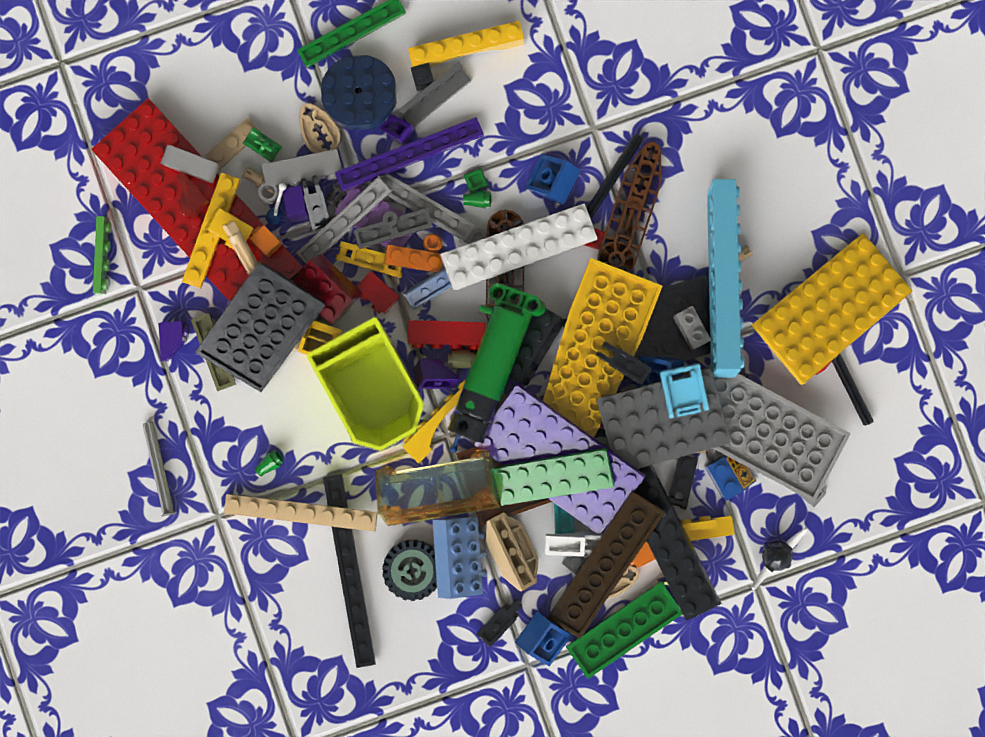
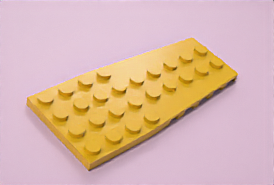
M590 258L567 317L543 402L594 438L602 422L596 399L615 394L624 377L622 373L610 367L608 363L595 355L597 352H600L612 359L615 353L606 350L602 346L603 342H607L634 357L647 328L662 285Z

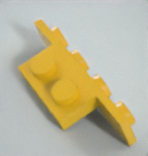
M701 516L699 520L691 521V518L680 520L690 541L735 534L732 516L716 518Z

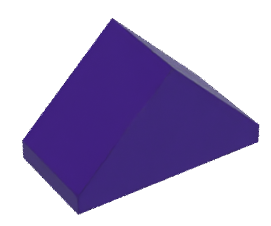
M393 114L380 127L384 133L401 146L405 145L415 133L414 127Z
M302 184L287 186L283 191L286 214L291 223L309 220Z

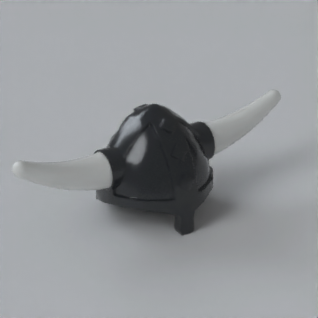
M807 527L799 531L787 542L776 540L764 544L762 559L765 565L752 586L753 590L773 571H782L791 567L793 559L792 550L808 531Z

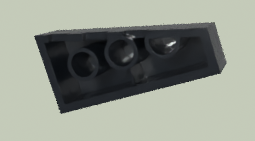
M533 303L532 310L538 307V303ZM547 308L541 316L532 315L509 377L528 386L566 321L564 318Z

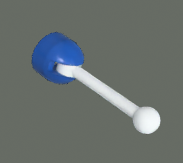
M280 183L278 186L280 190L275 207L269 209L266 213L265 220L273 225H277L281 221L282 214L278 207L282 193L286 189L284 183Z

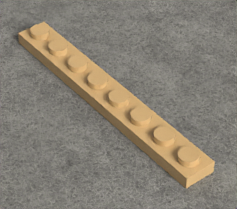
M226 494L224 509L226 514L373 532L376 531L378 512L235 494Z

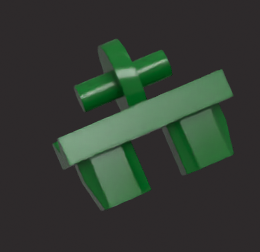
M252 127L242 143L271 163L282 148L281 145Z

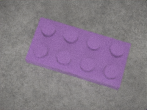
M361 185L351 188L334 214L338 215L365 188ZM382 200L354 227L359 229L382 222L383 215L390 211L394 212L397 217L405 214ZM413 234L380 243V245L385 248L386 245L405 247Z

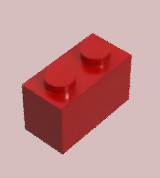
M371 271L356 286L363 292L360 298L364 302L368 299L373 304L371 308L378 314L383 312L386 315L400 299L391 288Z

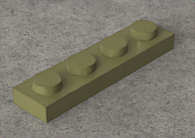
M210 313L191 319L199 343L202 342L214 325ZM206 360L217 391L236 385L233 375Z

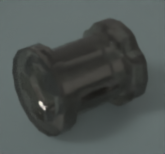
M333 183L332 190L324 199L328 204L337 209L339 207L338 203L344 195H347V192H342L341 187Z

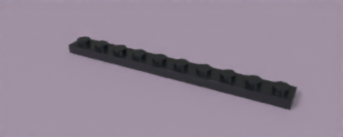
M343 474L323 477L328 506L348 508ZM332 527L356 668L376 665L353 530Z

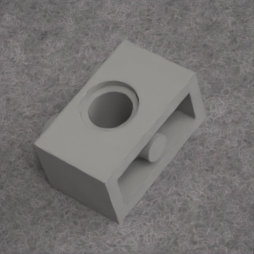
M693 306L673 316L690 350L711 341Z

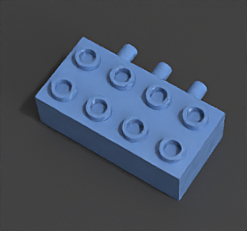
M478 516L433 520L438 598L455 599L483 594L482 577L487 576V570H481V558L486 557L485 550H480L479 539L484 538L485 533L484 531H479Z

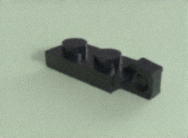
M516 599L511 605L508 603L504 606L502 605L480 628L476 635L491 647L517 620L519 616L517 610L522 606V603Z

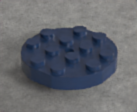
M369 55L347 56L334 63L325 73L321 82V101L327 115L337 125L349 130L371 129L383 123L392 114L397 103L396 80L389 67L375 57Z

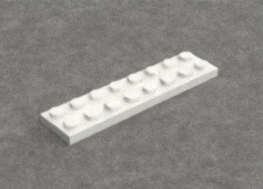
M584 203L442 253L440 256L452 289L456 291L596 241L597 236Z

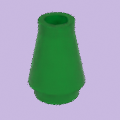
M482 190L463 194L464 205L484 209L491 207V192Z
M269 451L255 467V471L262 477L266 473L281 467L284 459L278 451Z

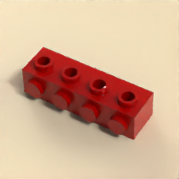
M408 320L407 343L412 344V348H423V345H431L433 349H442V345H450V349H462V346H469L470 350H478L485 332V322Z

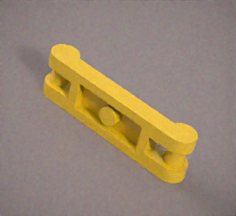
M340 241V251L336 255L335 260L401 279L402 267L395 266L394 270L389 269V265L384 264L385 253L367 248L359 250L357 245ZM348 250L353 251L351 258L346 257Z

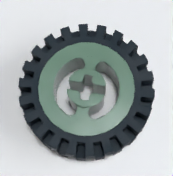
M417 539L400 542L391 548L384 559L382 566L384 583L388 586L391 593L393 592L396 597L403 598L402 600H422L424 597L430 596L437 589L435 550L431 545L426 544L427 542H421ZM407 557L421 559L423 564L415 560L412 561L413 568H417L415 578L417 579L422 571L426 572V576L418 583L406 582L402 576L409 580L413 579L412 572H408L410 562L406 563L404 569H400V562Z

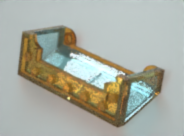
M477 450L471 455V459L402 471H396L390 466H384L381 469L375 470L379 516L387 526L500 508L498 491L492 471L493 462L488 450Z

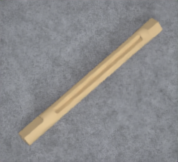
M229 221L222 227L246 271L250 274L258 262L235 222ZM301 339L292 351H295L299 348Z

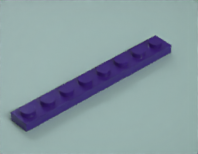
M477 117L339 170L335 172V176L343 192L374 180L378 176H384L484 136Z

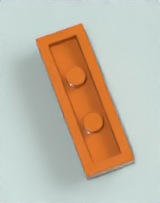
M386 245L384 264L436 273L442 268V259L440 253Z

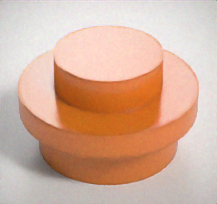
M429 234L424 238L423 246L426 251L436 253L442 247V240L437 234Z

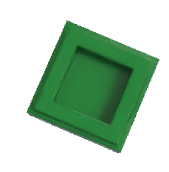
M481 168L463 175L470 193L488 187Z

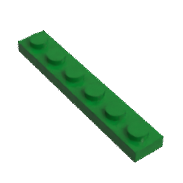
M387 0L301 47L297 52L306 68H309L406 14V11L399 0Z

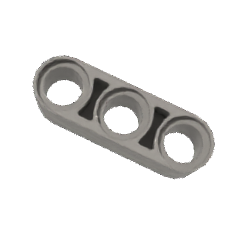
M167 145L160 162L169 168L212 184L220 167L219 164L170 145Z

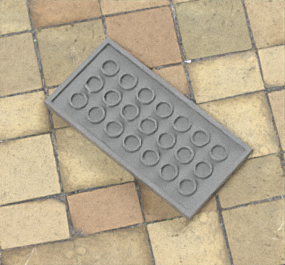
M737 374L735 378H714L731 443L713 449L815 502L851 433L740 374Z

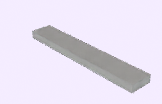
M378 176L296 254L305 264L320 253L324 255L393 191L381 176Z

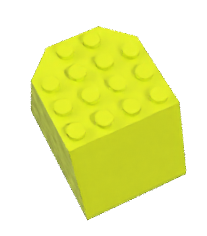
M377 317L306 355L353 443L382 451L416 432L424 406L423 400L391 338Z

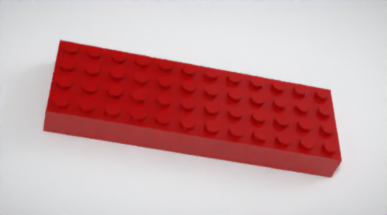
M147 98L91 150L190 258L220 175L217 173L212 184L160 163L167 145L200 157L202 156L160 109ZM236 194L229 214L254 228L252 232L258 226L262 227L264 225L263 222ZM250 234L246 242L257 262L259 260L294 281L304 267L284 245L279 247L270 257H267L252 242L250 238L253 235ZM220 238L206 277L230 302L249 274L236 251L225 245L226 241Z

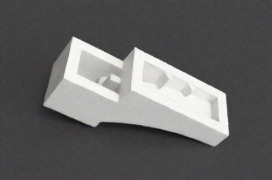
M591 530L566 534H546L545 555L584 556V554H589L603 534V531L600 535Z

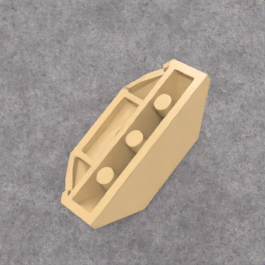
M504 512L488 520L486 543L502 577L520 592L537 583L536 575L539 558L523 524L507 516Z

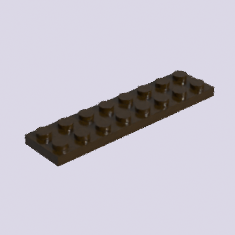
M631 491L549 613L548 619L581 639L665 514V510L635 491Z

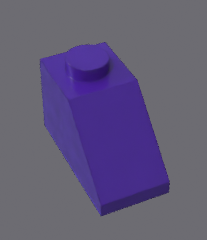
M183 321L158 323L161 361L169 362L186 343V337H189V327Z
M419 359L413 368L417 389H453L459 380V376L437 359Z

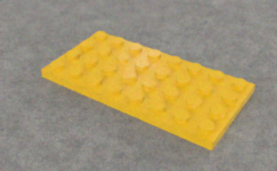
M862 233L751 326L797 381L803 385L913 291L868 237Z

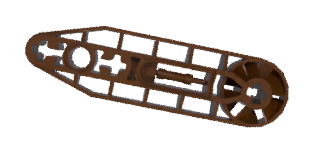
M655 142L645 144L625 171L597 256L598 261L618 269L624 266L628 273L632 272L636 264L661 186V148ZM651 148L653 149L654 154L652 155L649 161L647 160V158L649 156V150ZM640 156L638 165H635V161ZM657 162H658V172L655 171ZM647 166L650 169V173L647 175L643 174L640 170L641 167ZM630 168L636 170L632 183L624 181ZM653 175L658 176L657 191L649 189ZM640 180H644L641 187L644 190L638 192L637 186L639 185ZM623 185L630 187L626 201L618 199ZM647 193L655 195L651 209L643 207ZM617 203L624 205L620 219L612 218ZM627 208H630L627 221H626V223H625V225H624L625 230H624V233L622 234V233H620V229H621V226H622V223H623V220H624V217H625ZM636 210L638 212L630 236L626 235L627 230L630 228V224ZM642 211L649 213L645 228L637 225ZM611 221L618 223L614 238L606 236ZM636 229L643 231L639 246L632 244ZM605 239L612 241L603 246ZM617 239H623L628 242L625 244L624 242L617 241ZM631 248L637 249L636 256ZM615 256H618L621 264L618 262L617 265H614V261L611 258L614 259ZM632 256V259L625 260V257Z
M500 210L494 213L488 220L486 238L504 232L500 230L504 225H507L509 229L524 225V222L520 215L514 211ZM520 220V223L514 226L513 223ZM524 266L517 268L522 269V285H514V270L511 271V283H508V272L503 273L502 283H499V275L496 276V284H502L511 288H522L524 292ZM486 279V306L494 307L495 304H488V288H491L492 285H488V279ZM503 290L498 292L497 298L503 295Z

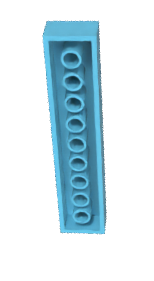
M713 179L707 191L710 354L713 378H735L741 368L744 367V356H741L744 339L740 337V329H743V318L740 317L743 301L742 298H739V291L742 290V280L739 279L742 263L738 261V254L741 253V242H738L741 225L737 223V216L740 215V205H737L740 188L736 186V179Z

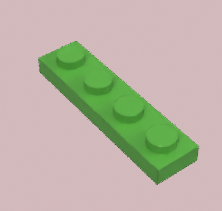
M96 216L93 293L99 295H106V290L109 288V280L106 279L107 271L110 269V262L107 260V256L111 249L108 234L111 233L112 226L109 219L104 216Z

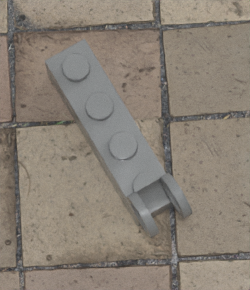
M337 149L262 164L261 170L265 183L261 184L258 189V198L261 203L271 205L277 200L280 183H284L286 187L301 184V179L305 178L309 184H313L312 176L317 175L318 182L325 178H328V180L337 179L335 172L342 170ZM265 189H270L274 192V196L272 198H265L261 193Z

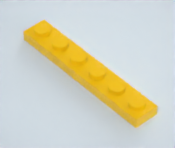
M221 172L182 279L183 283L202 289L219 239L217 240L209 236V231L204 228L216 208H221L227 213L230 212L241 181L239 178Z

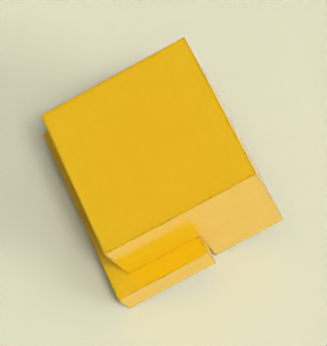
M313 321L302 336L297 352L307 355L341 336L343 330Z

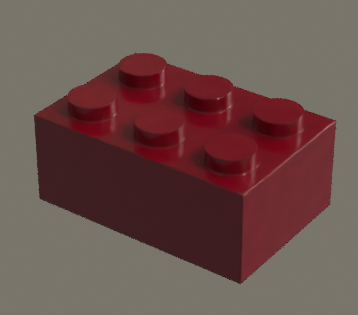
M321 253L310 259L293 281L326 302V305L319 314L331 325L343 318L363 293Z

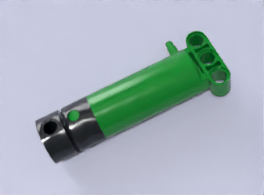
M498 283L492 285L489 289V296L496 301L494 308L484 305L479 306V311L491 316L455 407L462 414L454 412L447 428L450 432L484 444L490 425L483 422L491 423L532 315L541 316L546 310L544 301L538 297ZM503 290V295L497 298L498 292ZM517 296H520V302L515 304V298ZM538 302V307L532 310L533 303Z

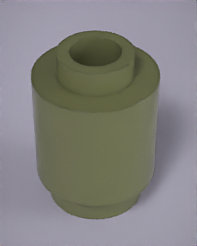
M470 349L451 350V353L448 354V365H452V369L470 368L475 358V351H470Z

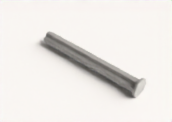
M151 421L143 423V430L163 513L161 517L176 514L172 505L154 423Z

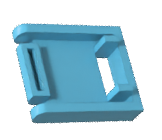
M699 363L660 371L669 418H674L672 409H676L678 417L701 412L700 403H703L705 411L709 410ZM690 371L691 377L672 381L671 374Z

